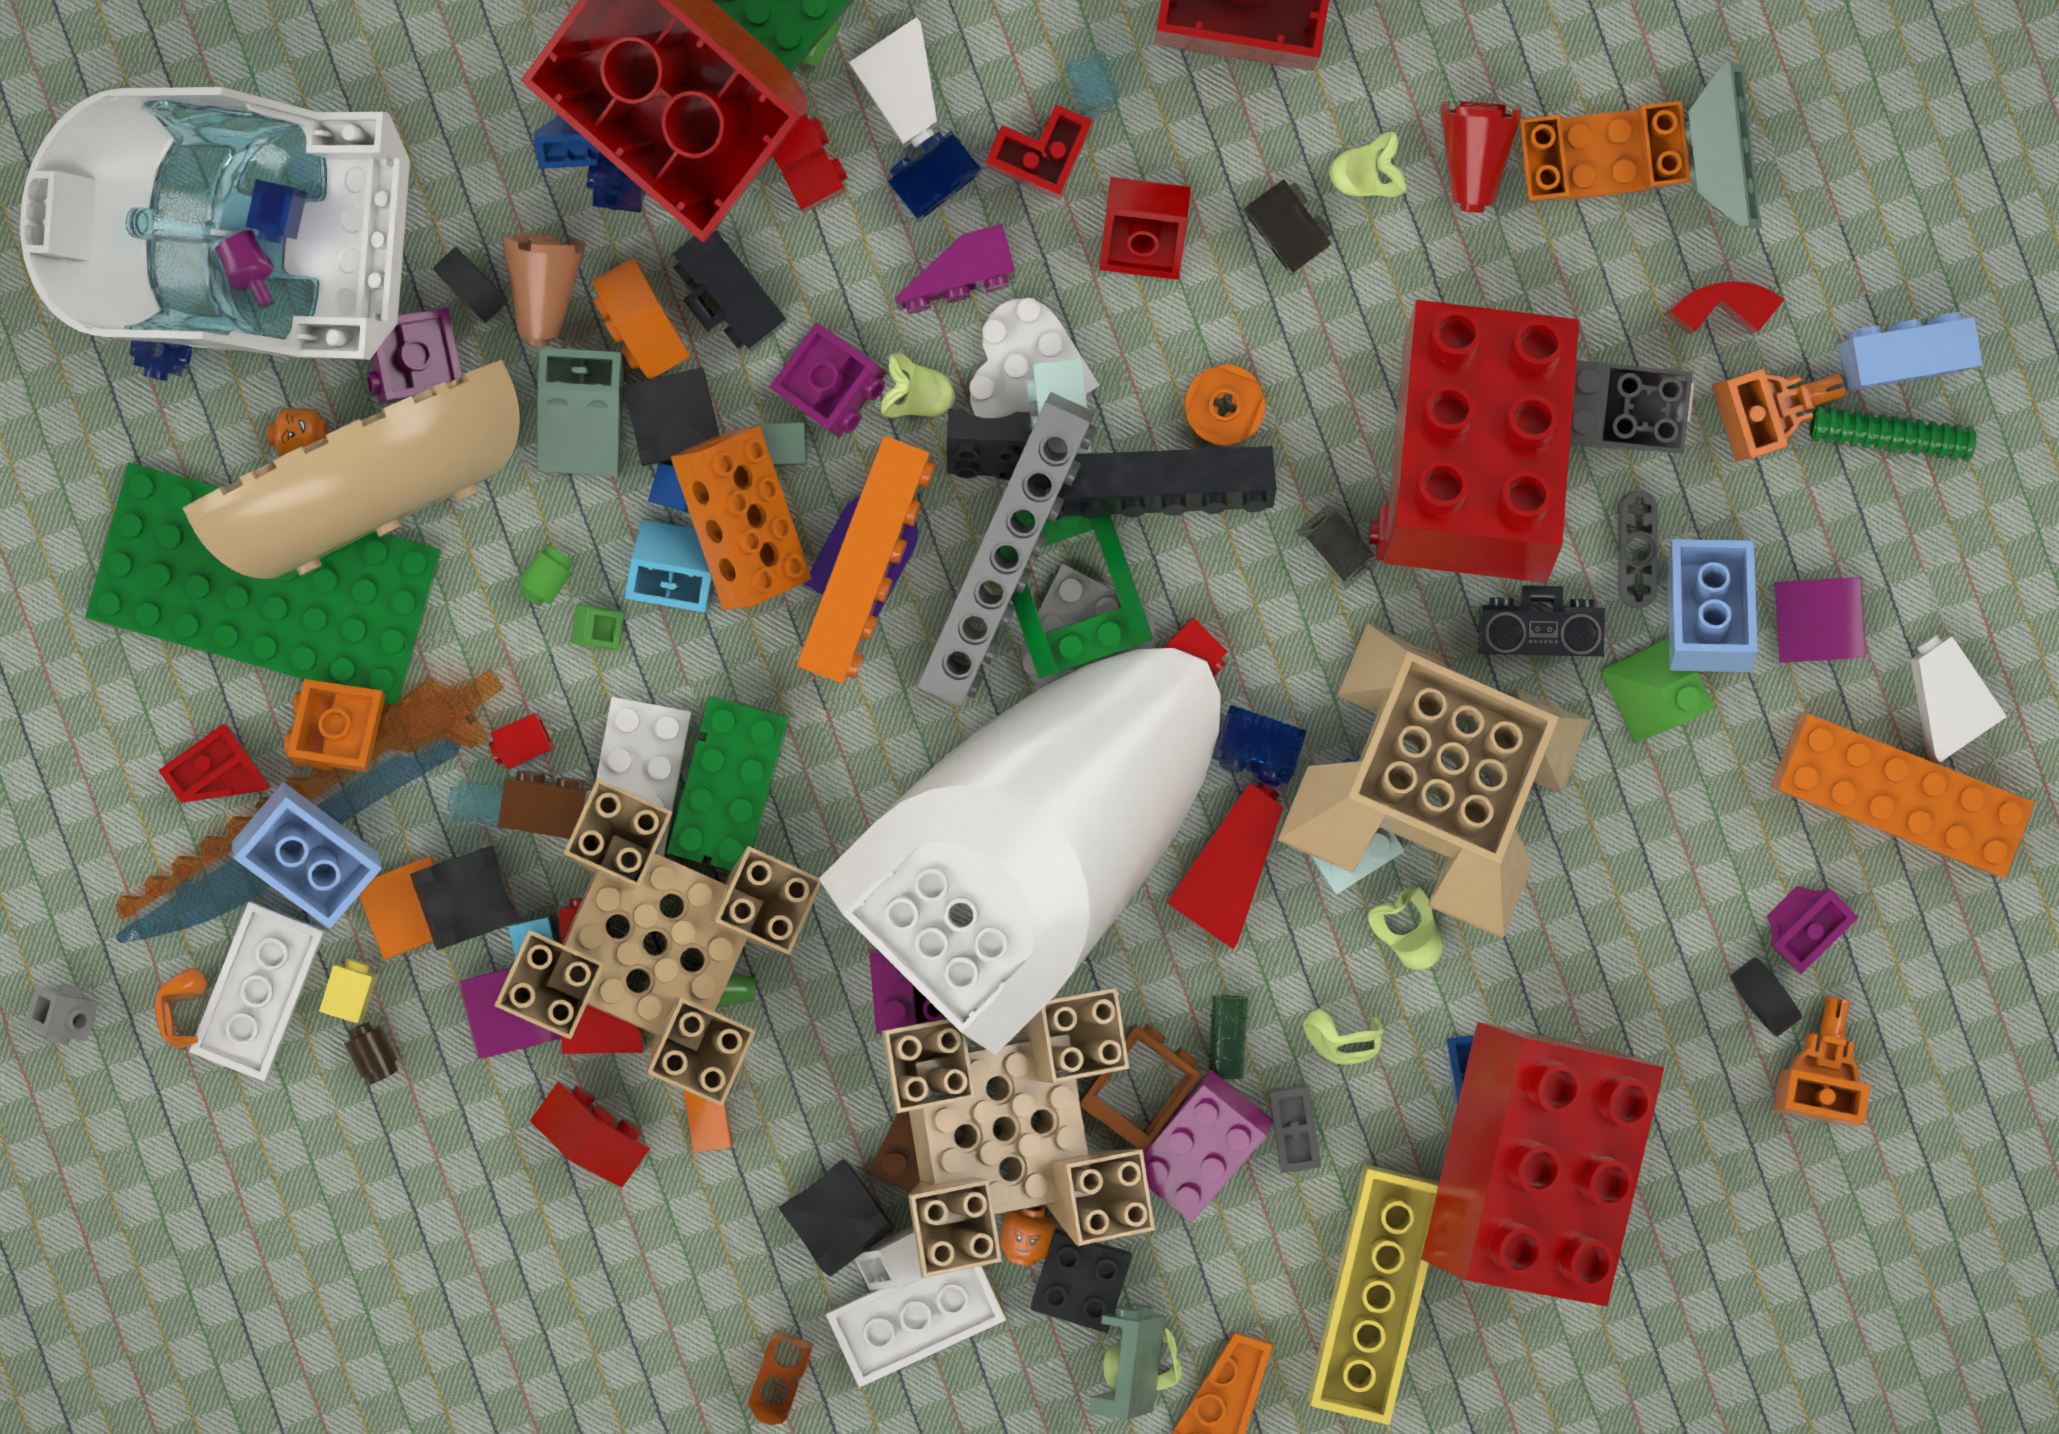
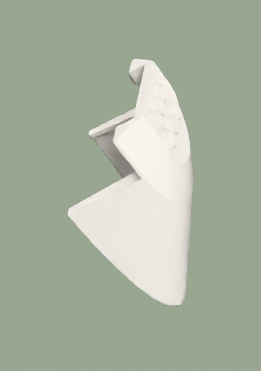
M1176 648L1135 649L1092 662L1043 686L988 722L948 753L895 801L819 878V881L840 912L962 1034L996 1055L1063 987L1147 879L1180 829L1205 780L1219 735L1221 694L1208 662ZM956 903H965L970 906L973 911L972 922L967 925L956 924L950 916L951 907Z

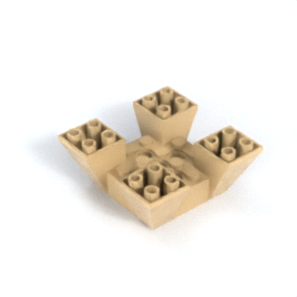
M1367 623L1337 694L1338 697L1377 714L1361 756L1356 762L1307 767L1277 841L1353 873L1379 827L1447 856L1427 906L1503 938L1533 864L1515 828L1533 782L1558 793L1562 791L1589 719L1518 688L1513 690L1511 696L1445 668L1442 655ZM1456 720L1465 721L1470 726L1471 733L1461 732L1456 726ZM1403 740L1413 741L1417 745L1419 753L1413 754L1408 752L1403 745ZM1441 756L1451 758L1455 762L1457 770L1447 769L1441 762ZM1479 773L1490 775L1494 781V787L1484 785L1479 778ZM1426 793L1436 794L1442 802V807L1432 806L1426 798Z
M597 778L563 852L565 856L594 873L563 943L560 944L528 930L494 1006L570 1040L586 1005L592 1006L655 1034L647 1074L723 1107L756 1030L715 1013L716 1007L746 941L790 955L821 886V882L818 877L747 846L724 883L660 856L655 851L673 812ZM665 895H673L680 902V911L674 918L664 916L660 910V902ZM612 915L622 917L627 924L626 933L619 939L612 938L606 931V922ZM649 932L660 934L664 941L662 951L655 956L648 954L643 947L644 937ZM688 948L696 950L701 957L700 966L693 972L686 971L680 962L682 953ZM634 969L643 971L647 977V985L639 993L632 992L626 984L627 975Z
M1117 988L1051 999L1021 1029L1017 1038L1009 1041L996 1055L982 1046L968 1048L966 1035L962 1034L948 1019L882 1030L895 1113L909 1111L920 1176L919 1184L909 1193L908 1197L921 1277L925 1278L1002 1262L994 1214L1045 1204L1078 1246L1155 1230L1143 1150L1087 1151L1076 1082L1078 1078L1130 1069ZM994 1078L997 1089L995 1094L989 1097L986 1086L988 1081ZM1038 1111L1041 1116V1122L1039 1127L1034 1130L1031 1126V1117ZM1000 1118L1003 1123V1130L996 1138L993 1134V1124ZM962 1125L965 1130V1138L961 1144L957 1145L954 1133ZM1007 1158L1009 1171L1002 1178L999 1173V1166L1002 1160Z

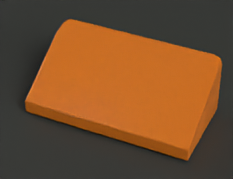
M683 1090L693 1152L732 1148L734 1144L726 1100L723 1107Z

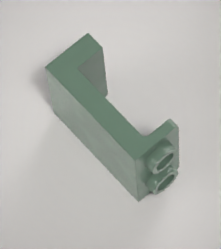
M1129 1304V1307H1116L1115 1312L1102 1315L1101 1324L1121 1327L1123 1330L1115 1391L1112 1390L1091 1396L1089 1413L1128 1420L1153 1412L1165 1315L1152 1313V1306Z

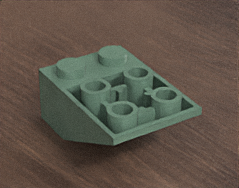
M540 347L537 384V472L619 477L625 356L622 352Z

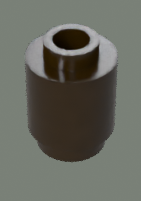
M368 1021L347 1032L350 1039L344 1042V1045L361 1078L366 1077L369 1085L379 1082L398 1071L395 1064L397 1057L381 1025L372 1027Z

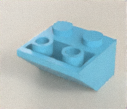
M642 520L631 558L624 599L708 613L714 583L696 530Z

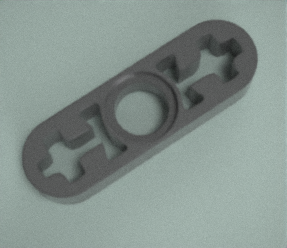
M1645 491L1630 492L1622 498L1619 504L1618 594L1621 601L1631 608L1646 607L1654 601L1657 595L1658 506L1654 497ZM1636 497L1641 498V504L1649 508L1648 513L1641 515V527L1649 525V533L1635 531L1627 534L1626 532L1627 525L1635 526V514L1628 513L1627 508L1628 505L1635 504ZM1633 538H1642L1649 546L1648 556L1639 562L1632 560L1627 554V545ZM1626 566L1633 568L1649 566V574L1640 573L1641 585L1648 586V594L1641 595L1640 602L1635 601L1633 594L1627 593V587L1635 583V572L1626 574Z

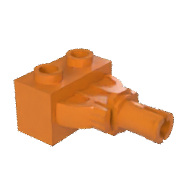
M1760 369L1711 384L1735 462L1752 459L1788 447L1786 439L1795 432L1799 424L1813 419L1812 412L1795 416L1796 413L1846 397L1845 386L1826 391L1829 387L1844 383L1842 377L1838 373H1834L1831 376L1787 389V386L1801 382V377L1795 374L1782 378L1777 375L1766 374L1764 369Z
M1826 996L1820 1032L1817 1034H1807L1805 1047L1793 1059L1790 1069L1780 1071L1773 1111L1847 1127L1864 1125L1871 1085L1860 1083L1859 1069L1853 1058L1855 1043L1847 1042L1846 1036H1844L1851 1001L1841 999L1840 1001L1837 997Z

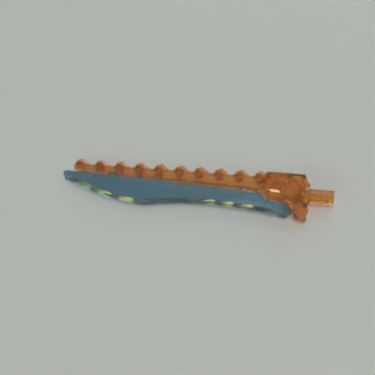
M489 669L460 690L450 688L440 680L431 677L388 707L381 715L371 762L390 749L413 752L440 737L446 739L445 743H440L417 757L395 755L318 804L317 807L342 824L382 797L458 756L462 745L473 748L487 743L489 737L483 733V727L473 710L504 689L498 676ZM334 767L333 771L313 768L312 777H288L285 783L311 801L356 772V770ZM260 797L255 805L257 808L256 812L259 811L270 797ZM233 816L227 825L229 827V836L227 837L205 836L199 845L201 847L200 856H177L171 865L174 875H150L143 885L145 887L144 896L122 895L115 906H117L119 917L124 919L135 914L173 888L178 893L172 899L120 931L116 936L117 941L124 943L177 932L207 922L261 895L270 885L235 859L195 884H192L189 879L231 852V842L253 817Z

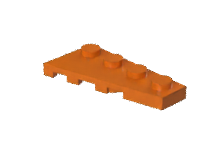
M1233 1331L1171 1434H1245L1273 1344Z

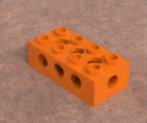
M760 425L727 431L671 456L723 610L754 607L812 579Z

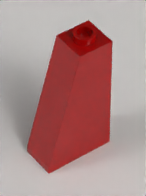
M1262 781L1256 787L1249 782L1246 784L1166 899L1168 905L1232 949L1238 944L1283 806L1276 802L1280 794Z
M570 898L569 906L559 908L560 944L563 943L583 898ZM607 920L606 931L609 936L614 938L609 920ZM626 978V984H627L628 988L630 989L629 984H628V980H627V978ZM586 1005L571 1040L561 1036L562 1054L643 1053L647 1049V1041L643 1029L589 1005Z

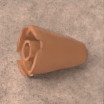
M517 233L513 234V238L508 235L504 236L503 248L517 331L519 336L526 338V344L549 346L550 339L559 338L585 251V242L583 240L569 237V245L560 244L561 240L558 239V235Z

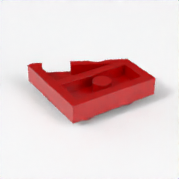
M227 723L218 727L158 770L181 803L265 791L272 787Z

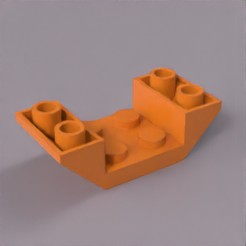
M1682 101L1641 105L1636 110L1567 118L1553 115L1520 119L1519 126L1528 201H1568L1644 192L1691 182Z

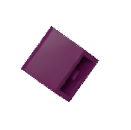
M878 949L870 950L869 960L876 1034H882V1030L947 1019Z

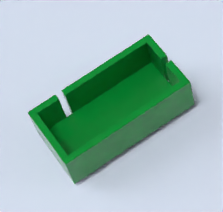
M709 696L699 731L707 733L706 740L697 739L667 854L700 863L706 861V857L709 856L712 857L711 866L732 871L747 846L755 849L787 731L789 716Z

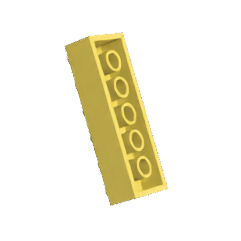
M1364 1163L1307 1397L1310 1406L1390 1425L1429 1265L1428 1262L1421 1260L1439 1181Z

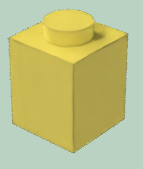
M346 958L345 964L339 962L333 965L319 1012L357 1024L362 1022L365 1018L378 974L368 971L369 964Z

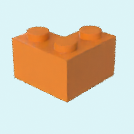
M634 257L592 280L599 294L593 301L603 319L607 320L604 323L614 341L618 343L623 340L627 345L621 350L632 370L640 367L646 378L651 380L691 357L679 333L663 309L650 282Z

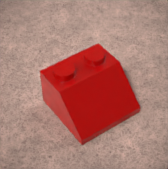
M1110 177L1099 270L1179 280L1191 187Z

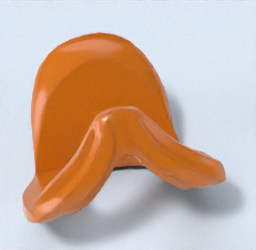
M188 968L176 975L158 990L155 997V1014L160 1034L175 1049H182L198 1043L197 1036H175L171 1008L172 1003L199 997L206 990L208 981L205 975L196 968Z

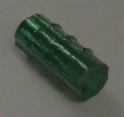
M1227 994L1212 995V1010L1209 1015L1211 1017L1210 1034L1208 1035L1210 1037L1209 1054H1207L1208 1071L1212 1070L1222 1079H1243L1244 1060L1247 1059L1245 1057V1044L1248 1039L1246 1036L1247 1020L1249 1019L1247 1016L1248 997Z

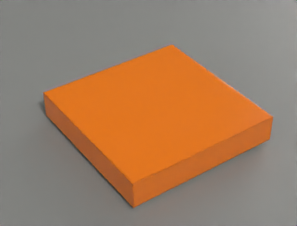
M432 855L374 877L359 895L384 960L433 942L410 877L411 873L435 865Z

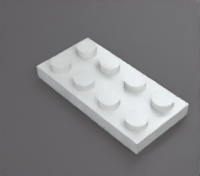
M611 697L596 779H601L673 812L692 711ZM673 813L655 851L656 854L663 857L666 854Z
M249 901L195 1035L198 1037V1043L191 1045L189 1052L263 1082L267 1081L326 930L256 902Z
M983 1266L925 1278L919 1275L899 1287L873 1290L829 1310L825 1314L859 1388L1006 1321V1316Z

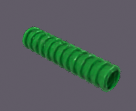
M1817 406L1813 410V419L1810 421V437L1812 441L1816 442L1820 438H1824L1825 443H1831L1832 440H1836L1838 445H1844L1846 441L1849 442V446L1853 447L1861 443L1862 448H1869L1870 445H1874L1875 450H1881L1882 447H1886L1887 451L1890 452L1898 448L1900 453H1906L1908 450H1911L1912 455H1919L1920 452H1923L1924 456L1931 457L1935 453L1937 458L1943 459L1945 455H1948L1950 460H1956L1958 457H1961L1964 462H1969L1974 455L1977 436L1973 426H1967L1966 429H1962L1961 425L1955 424L1951 428L1949 423H1942L1940 426H1937L1936 421H1929L1928 424H1925L1924 420L1917 419L1914 423L1911 418L1907 417L1903 421H1900L1898 416H1892L1891 419H1887L1885 414H1880L1877 418L1874 416V413L1870 412L1862 416L1861 411H1854L1853 414H1849L1848 409H1842L1841 412H1837L1836 408L1833 407L1825 411L1823 406Z

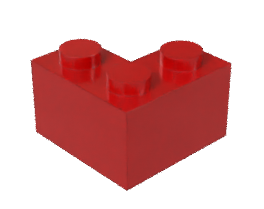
M1055 104L1040 141L1002 125L985 162L986 168L1060 200L1090 133L1093 120Z
M806 113L773 155L803 214L846 192L842 182L849 179L838 157L830 160L823 146L828 144L829 140L817 116L809 120Z
M557 1082L532 1116L530 1122L571 1162L623 1188L650 1150L639 1138L642 1131L624 1118L619 1123L616 1122V1117L604 1107L598 1104L594 1106L592 1103L596 1098L583 1087L575 1085L571 1089Z

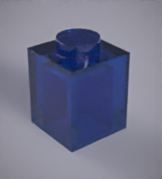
M256 179L245 227L259 231L257 239L277 244L282 243L283 237L297 240L307 192L294 187Z

